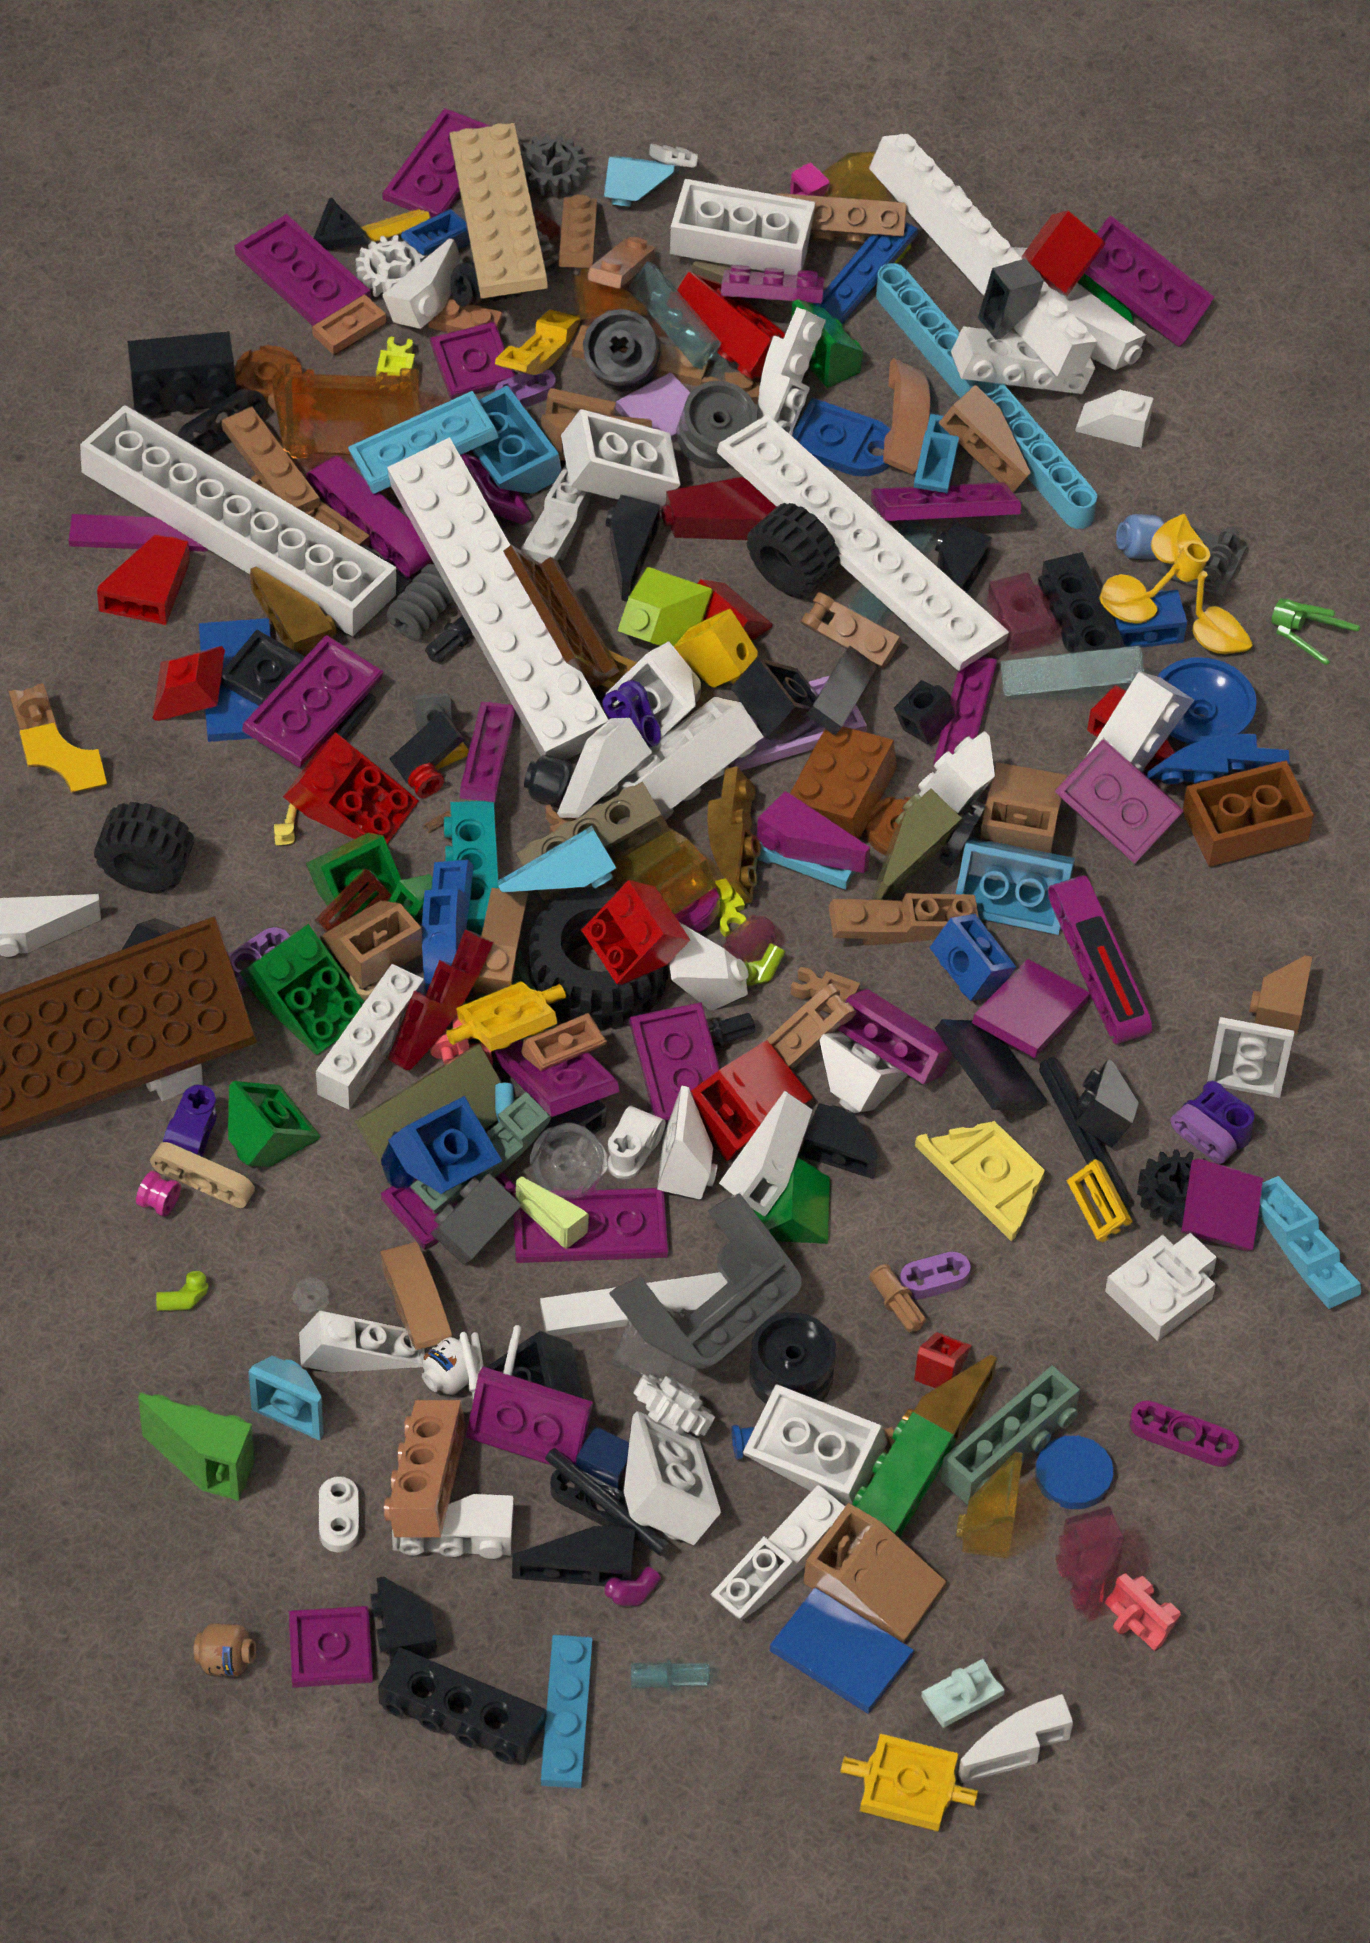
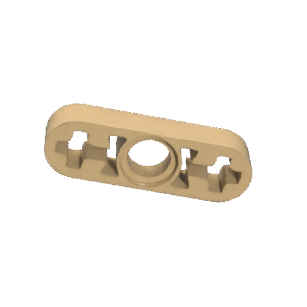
M168 1142L160 1143L150 1158L152 1167L158 1173L195 1189L201 1187V1192L237 1208L245 1207L255 1192L253 1183L242 1174Z

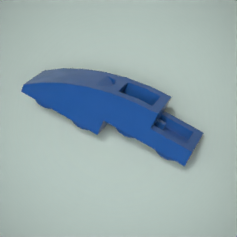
M1256 734L1221 735L1195 742L1175 752L1148 771V778L1162 780V783L1168 785L1179 784L1183 781L1197 784L1220 778L1224 775H1231L1285 760L1290 764L1289 750L1257 748Z
M469 860L434 862L432 888L424 892L422 954L426 994L439 960L452 964L464 930H467L474 867Z

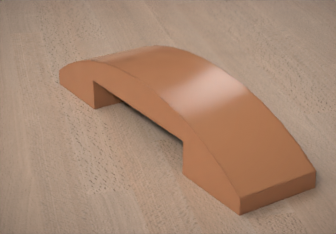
M893 358L890 361L888 387L894 389L892 429L885 436L883 462L913 475L918 466L925 431H927L930 411L929 384L922 370Z

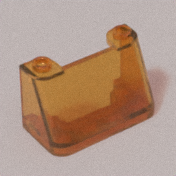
M284 363L272 379L282 447L285 452L290 453L292 458H307L311 454L351 455L348 449L349 446L420 415L418 369L401 368L400 376H387V372H380L377 377L314 374V369H307L302 374L301 364Z

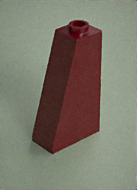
M742 476L666 491V505L661 506V516L664 526L671 527L674 538L748 540L747 535L751 529L777 506Z

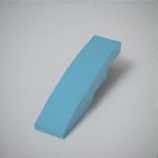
M1279 1176L1263 1182L1258 1215L1294 1268L1328 1309L1361 1295V1283L1340 1262V1250L1319 1229V1218Z

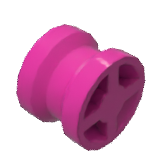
M152 1170L144 1177L139 1186L136 1204L143 1208L150 1206L155 1209L158 1215L166 1217L178 1201L181 1184L173 1179L166 1181L162 1179L161 1174Z

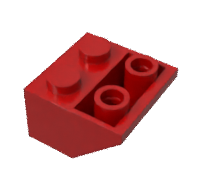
M628 880L582 929V932L615 983L619 985L668 965L690 941V938L657 888Z

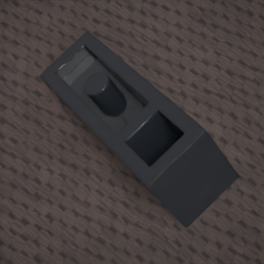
M620 495L616 507L611 506L609 508L606 527H610V545L621 601L627 602L660 526V505L625 495Z
M618 1524L593 1526L514 1553L512 1558V1579L603 1587L612 1578H619L621 1581H631L635 1529L625 1528Z

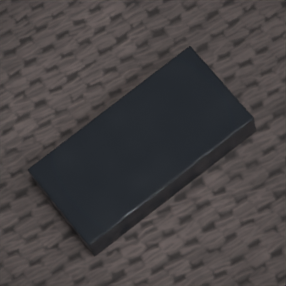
M440 712L389 759L408 784L410 774L417 767L426 763H432L434 766L438 765L465 739L449 717Z

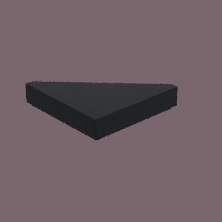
M330 198L313 238L325 249L369 244L371 240L367 233L357 225L355 220L333 198Z

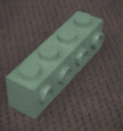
M1053 1365L1050 1366L943 1458L941 1482L968 1506L978 1497L981 1499L987 1497L994 1490L997 1481L1006 1473L1008 1475L1015 1473L1030 1452L1033 1450L1038 1452L1043 1449L1049 1442L1051 1434L1059 1427L1062 1429L1067 1428L1078 1415L1077 1406L1080 1389Z

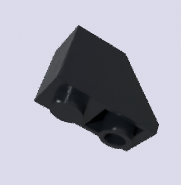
M1108 1059L1099 1070L1093 1068L1085 1078L1082 1086L1086 1090L1082 1093L1076 1104V1107L1080 1110L1075 1124L1113 1147L1133 1124L1139 1103L1115 1063Z
M377 1577V1593L370 1594L373 1617H381L383 1628L377 1629L380 1653L388 1652L390 1663L399 1647L427 1659L437 1658V1637L430 1604L388 1578Z

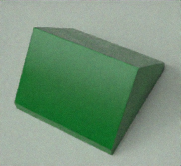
M797 1157L787 1187L767 1215L763 1216L754 1209L753 1211L778 1242L828 1244L830 1177Z

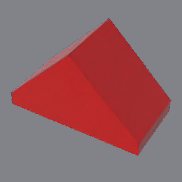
M936 1332L919 1348L914 1381L936 1389L960 1373L972 1345Z

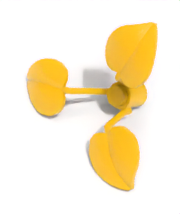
M1186 514L1167 521L1155 532L1151 540V549L1156 558L1164 563L1173 564L1171 570L1152 590L1146 592L1145 586L1138 579L1122 574L1109 578L1102 587L1099 598L1106 610L1120 620L1137 624L1147 622L1155 616L1157 606L1150 598H1153L1174 575L1184 582L1197 579L1195 613L1199 619L1192 626L1196 640L1207 650L1220 654L1244 652L1250 650L1253 646L1246 631L1229 612L1216 606H1210L1205 612L1203 611L1204 580L1208 575L1203 569L1210 558V551L1191 527Z

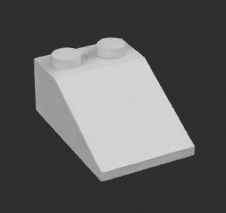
M1220 1017L1207 1082L1215 1081L1224 1088L1280 1098L1294 1031Z
M776 1384L743 1453L745 1456L811 1492L819 1484L846 1507L848 1503L852 1505L859 1489L863 1485L867 1486L873 1474V1466L877 1458L884 1451L887 1439L882 1426Z
M636 1411L632 1416L624 1495L629 1515L642 1526L649 1525L663 1531L671 1539H680L695 1545L721 1513L700 1440L685 1432L683 1434L676 1433L669 1427L657 1423L648 1415Z

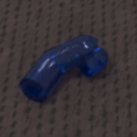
M388 1142L380 1160L387 1181L397 1189L409 1188L414 1182V1177L405 1171Z

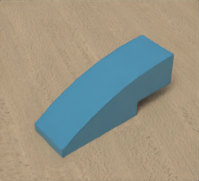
M930 414L914 480V488L948 493L960 444L959 436L950 435L939 424L944 416Z

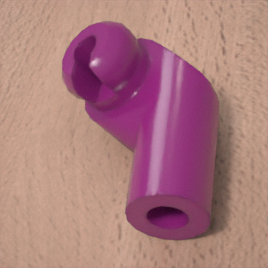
M646 1567L635 1581H621L619 1578L610 1579L605 1585L604 1592L608 1598L613 1599L615 1604L638 1606L644 1602L660 1582L661 1576L654 1569Z

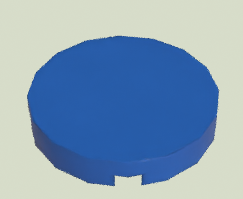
M1063 1436L1050 1441L1041 1450L1035 1467L1036 1484L1043 1496L1050 1501L1052 1499L1060 1503V1507L1066 1509H1086L1098 1504L1110 1489L1113 1480L1112 1460L1106 1450L1094 1440L1082 1436Z

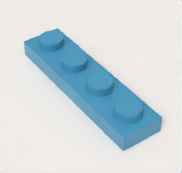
M553 1635L541 1786L581 1788L592 1637Z

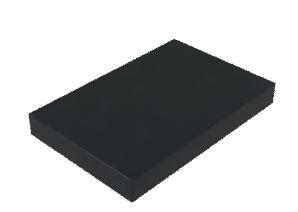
M942 1019L935 1027L940 1038L992 1110L1039 1111L1047 1103L1045 1097L1003 1040L972 1024V1020Z

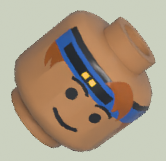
M209 1624L202 1633L197 1634L194 1643L195 1662L197 1665H201L202 1670L207 1675L240 1676L246 1670L248 1663L254 1662L256 1656L255 1640L249 1638L248 1631L243 1625Z

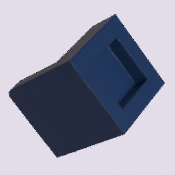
M595 1426L577 1455V1466L582 1471L620 1490L622 1487V1472L627 1466L629 1442Z

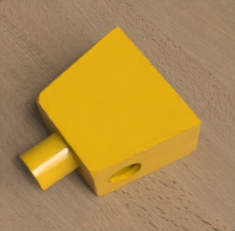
M730 608L690 627L673 646L689 667L710 687L714 688L727 681L734 684L758 656L757 649Z

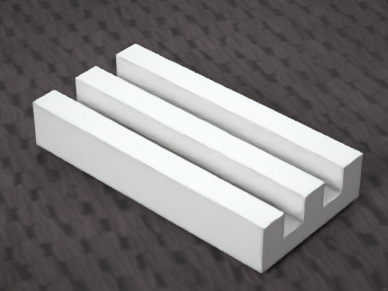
M650 144L649 155L651 158L664 164L693 168L697 164L698 155L684 148H673L665 145L661 147L657 144Z

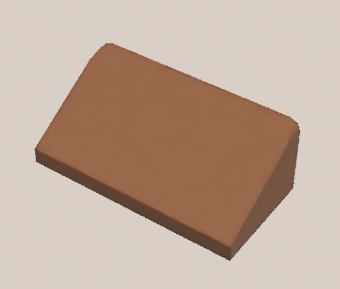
M587 1013L524 1039L521 1053L529 1062L543 1071L604 1046L607 1041L590 1014Z

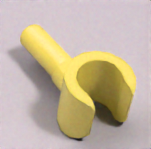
M291 803L289 804L285 823L274 824L276 846L291 845L295 842L294 820L297 808Z

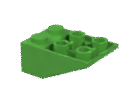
M140 1393L138 1402L142 1436L202 1491L239 1501L255 1462L252 1424L247 1423L238 1416H222L211 1413L199 1405L186 1406L172 1402L163 1395L155 1394L151 1396Z

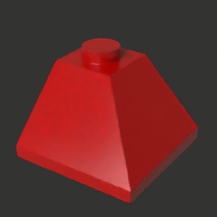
M222 646L162 661L152 718L155 721H161L217 706L225 649Z

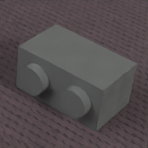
M487 1174L480 1180L473 1177L459 1191V1194L463 1197L455 1207L449 1203L434 1218L438 1225L430 1234L462 1264L470 1261L521 1206L490 1174Z

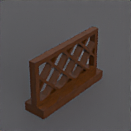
M512 545L503 550L565 662L582 672L591 690H594L618 673L617 665L557 560L550 556L542 563H539Z

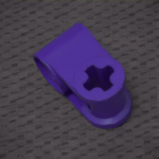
M628 680L622 683L618 690H613L606 694L603 699V709L608 720L611 718H630L648 747L657 746L660 743V726L655 719L643 685L635 680ZM636 695H638V698H637L636 700H634V701L631 700V699L634 698ZM618 700L619 703L613 707L612 704Z
M1208 1081L1203 1086L1201 1094L1194 1100H1188L1184 1104H1190L1198 1108L1225 1129L1235 1140L1237 1149L1244 1148L1250 1143L1254 1122L1253 1109L1229 1093L1221 1084L1215 1081Z
M194 1085L186 1089L174 1117L167 1126L163 1142L174 1144L196 1155L203 1156L217 1118L214 1108L216 1098L211 1088L205 1085Z

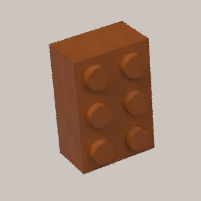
M844 726L836 735L824 729L790 794L859 840L876 804L880 801L897 769L894 740Z
M1287 760L1189 785L1186 787L1183 804L1184 817L1209 867L1309 841L1314 817Z

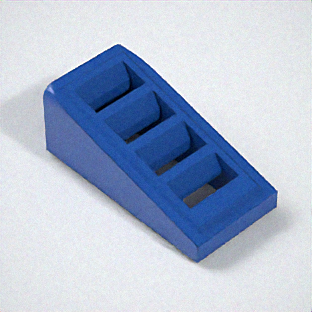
M451 209L415 225L401 234V238L423 256L433 253L448 239H454L457 249L470 244L466 221Z

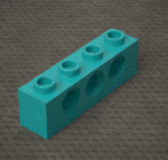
M450 802L451 816L444 817V838H451L452 846H445V861L469 860L474 865L467 930L482 936L491 889H499L497 882L498 867L494 802Z

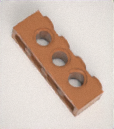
M415 1400L412 1415L407 1416L405 1419L406 1439L405 1443L399 1444L398 1470H393L391 1475L392 1495L391 1497H386L384 1503L385 1520L391 1521L394 1537L441 1538L467 1429L461 1400Z

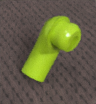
M201 1271L189 1272L186 1275V1284L179 1291L157 1292V1311L192 1309L207 1294L209 1285L206 1283V1275Z

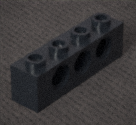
M1083 552L1043 561L1042 575L1038 576L1039 591L1043 597L1047 596L1049 599L1051 618L1054 623L1059 622L1062 628V642L1066 649L1071 648L1074 655L1073 665L1077 675H1083L1088 687L1127 678L1130 655L1111 613L1100 602L1099 596L1101 591Z
M401 1647L397 1650L378 1685L379 1704L388 1713L397 1717L406 1715L416 1719L422 1727L432 1732H440L442 1730L449 1733L466 1747L475 1748L479 1746L489 1750L495 1758L504 1763L510 1764L514 1761L525 1765L545 1726V1708ZM420 1691H427L432 1693V1695L427 1698H420L415 1696V1694ZM458 1706L468 1709L465 1713H455L451 1710ZM492 1722H501L505 1726L500 1729H492L487 1725Z

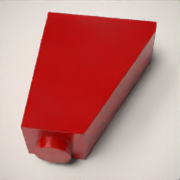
M153 535L98 586L99 612L166 625L190 564L189 542L176 537Z

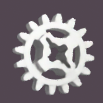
M394 235L392 241H387L384 236H380V243L376 244L374 241H370L368 249H360V257L356 258L357 278L368 289L373 288V296L377 297L381 292L385 293L427 258V255L423 256L405 240L399 242L398 235Z
M644 1374L633 1392L638 1396L637 1399L647 1404L645 1407L649 1411L648 1416L657 1423L669 1427L676 1433L683 1434L684 1431L688 1433L691 1431L697 1436L700 1434L705 1436L714 1421L715 1416L710 1414L711 1410L702 1406L703 1401L699 1399L700 1394L693 1388L678 1382L673 1377L665 1376L664 1379L660 1378L658 1380L653 1375L647 1376Z

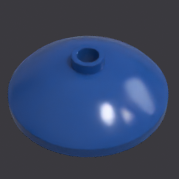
M1187 658L1170 664L1157 676L1194 699L1191 706L1170 733L1171 736L1178 740L1193 744L1211 737L1243 734L1254 719L1256 711L1255 691L1246 676L1230 664L1212 658Z

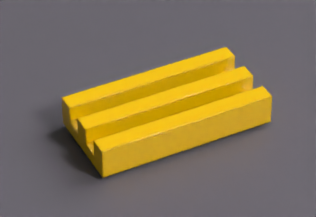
M416 209L360 228L367 233L371 241L377 242L380 241V236H384L387 239L394 235L402 234L403 231L430 219L429 212Z
M1094 1159L1066 1180L1098 1241L1106 1242L1109 1240V1234H1117L1121 1231L1120 1226L1123 1224L1128 1226L1133 1222L1101 1161ZM1092 1173L1095 1174V1176H1096V1178H1097V1180H1098V1182H1099V1184H1100V1186H1101V1188H1102V1190H1103V1192H1104V1194H1105L1107 1200L1109 1201V1203H1110V1205H1111V1207H1112V1209H1113V1211H1114V1213H1115V1215H1116L1115 1218H1114V1216H1113V1214H1112V1212H1111V1210H1110V1208H1109V1206H1108V1204H1107V1202H1106V1200H1105V1198H1104L1102 1192L1100 1191V1189H1099V1187H1098V1185H1097V1183H1096V1181H1095V1179H1094ZM1083 1179L1107 1223L1104 1226L1080 1183Z

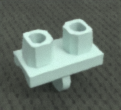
M981 1659L965 1669L958 1668L952 1671L950 1677L922 1691L921 1697L942 1728L1002 1697L1005 1690L995 1680L985 1661Z

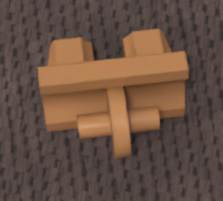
M43 683L23 691H9V698L19 730L55 722Z

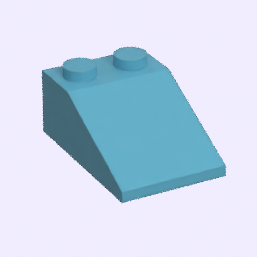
M590 826L497 882L501 892L585 887L590 883L596 888L613 878L611 871L616 869L594 828Z

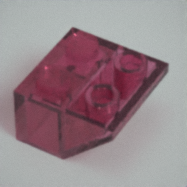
M1110 1506L1065 1519L1063 1534L1059 1536L1060 1551L1056 1555V1565L1061 1577H1068L1072 1586L1070 1589L1072 1603L1077 1611H1083L1087 1622L1096 1620L1117 1577L1124 1537Z

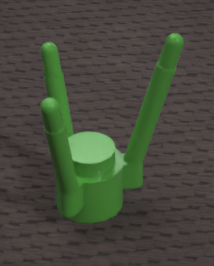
M1281 598L1276 604L1271 619L1272 624L1279 626L1276 634L1288 638L1324 665L1330 663L1329 659L1292 632L1294 629L1300 630L1307 618L1343 629L1360 630L1359 625L1333 618L1335 616L1334 610L1297 603Z

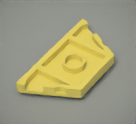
M995 1121L977 1124L973 1128L960 1127L950 1129L948 1135L928 1138L927 1134L919 1135L916 1138L915 1147L1010 1241L1014 1240L1044 1179L1045 1170Z

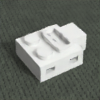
M1191 1233L1175 1245L1164 1235H1161L1108 1276L1105 1292L1159 1341L1213 1299L1216 1284L1208 1277L1214 1273L1217 1257Z

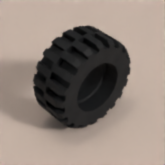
M586 887L585 892L578 893L577 890L566 893L564 900L557 898L548 904V911L544 910L539 914L536 919V925L531 930L529 946L530 979L536 991L541 992L558 984L562 985L566 998L548 1005H551L556 1017L561 1020L564 1016L569 1017L570 1021L589 1013L599 1029H602V1024H611V1028L623 1026V1020L642 1015V1009L647 1012L650 1011L657 1004V997H661L664 993L666 980L668 979V965L619 985L615 983L608 971H589L575 965L567 958L576 948L590 944L582 929L617 893L618 889L607 887V890L604 891L597 890V887Z

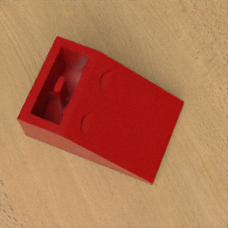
M336 732L319 747L283 796L284 799L306 817L346 836L356 839L366 833L384 836L386 843L390 841L419 801Z
M768 1040L724 1066L690 1091L710 1141L727 1162L743 1150L784 1091L803 1104L808 1103L813 1098Z

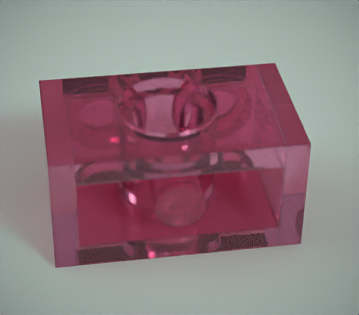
M1029 572L989 582L987 604L994 619L1009 631L1005 643L1011 655L1050 645L1052 631L1056 630L1055 618L1050 610H1046L1043 604L1042 590L1038 584L1034 585Z

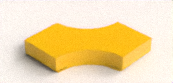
M55 722L19 731L27 767H45L55 771L65 780L71 793L107 785L99 750H85L71 745L60 735Z

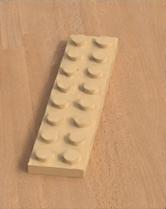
M500 123L491 127L467 128L458 132H451V147L480 297L488 298L548 288L515 124Z

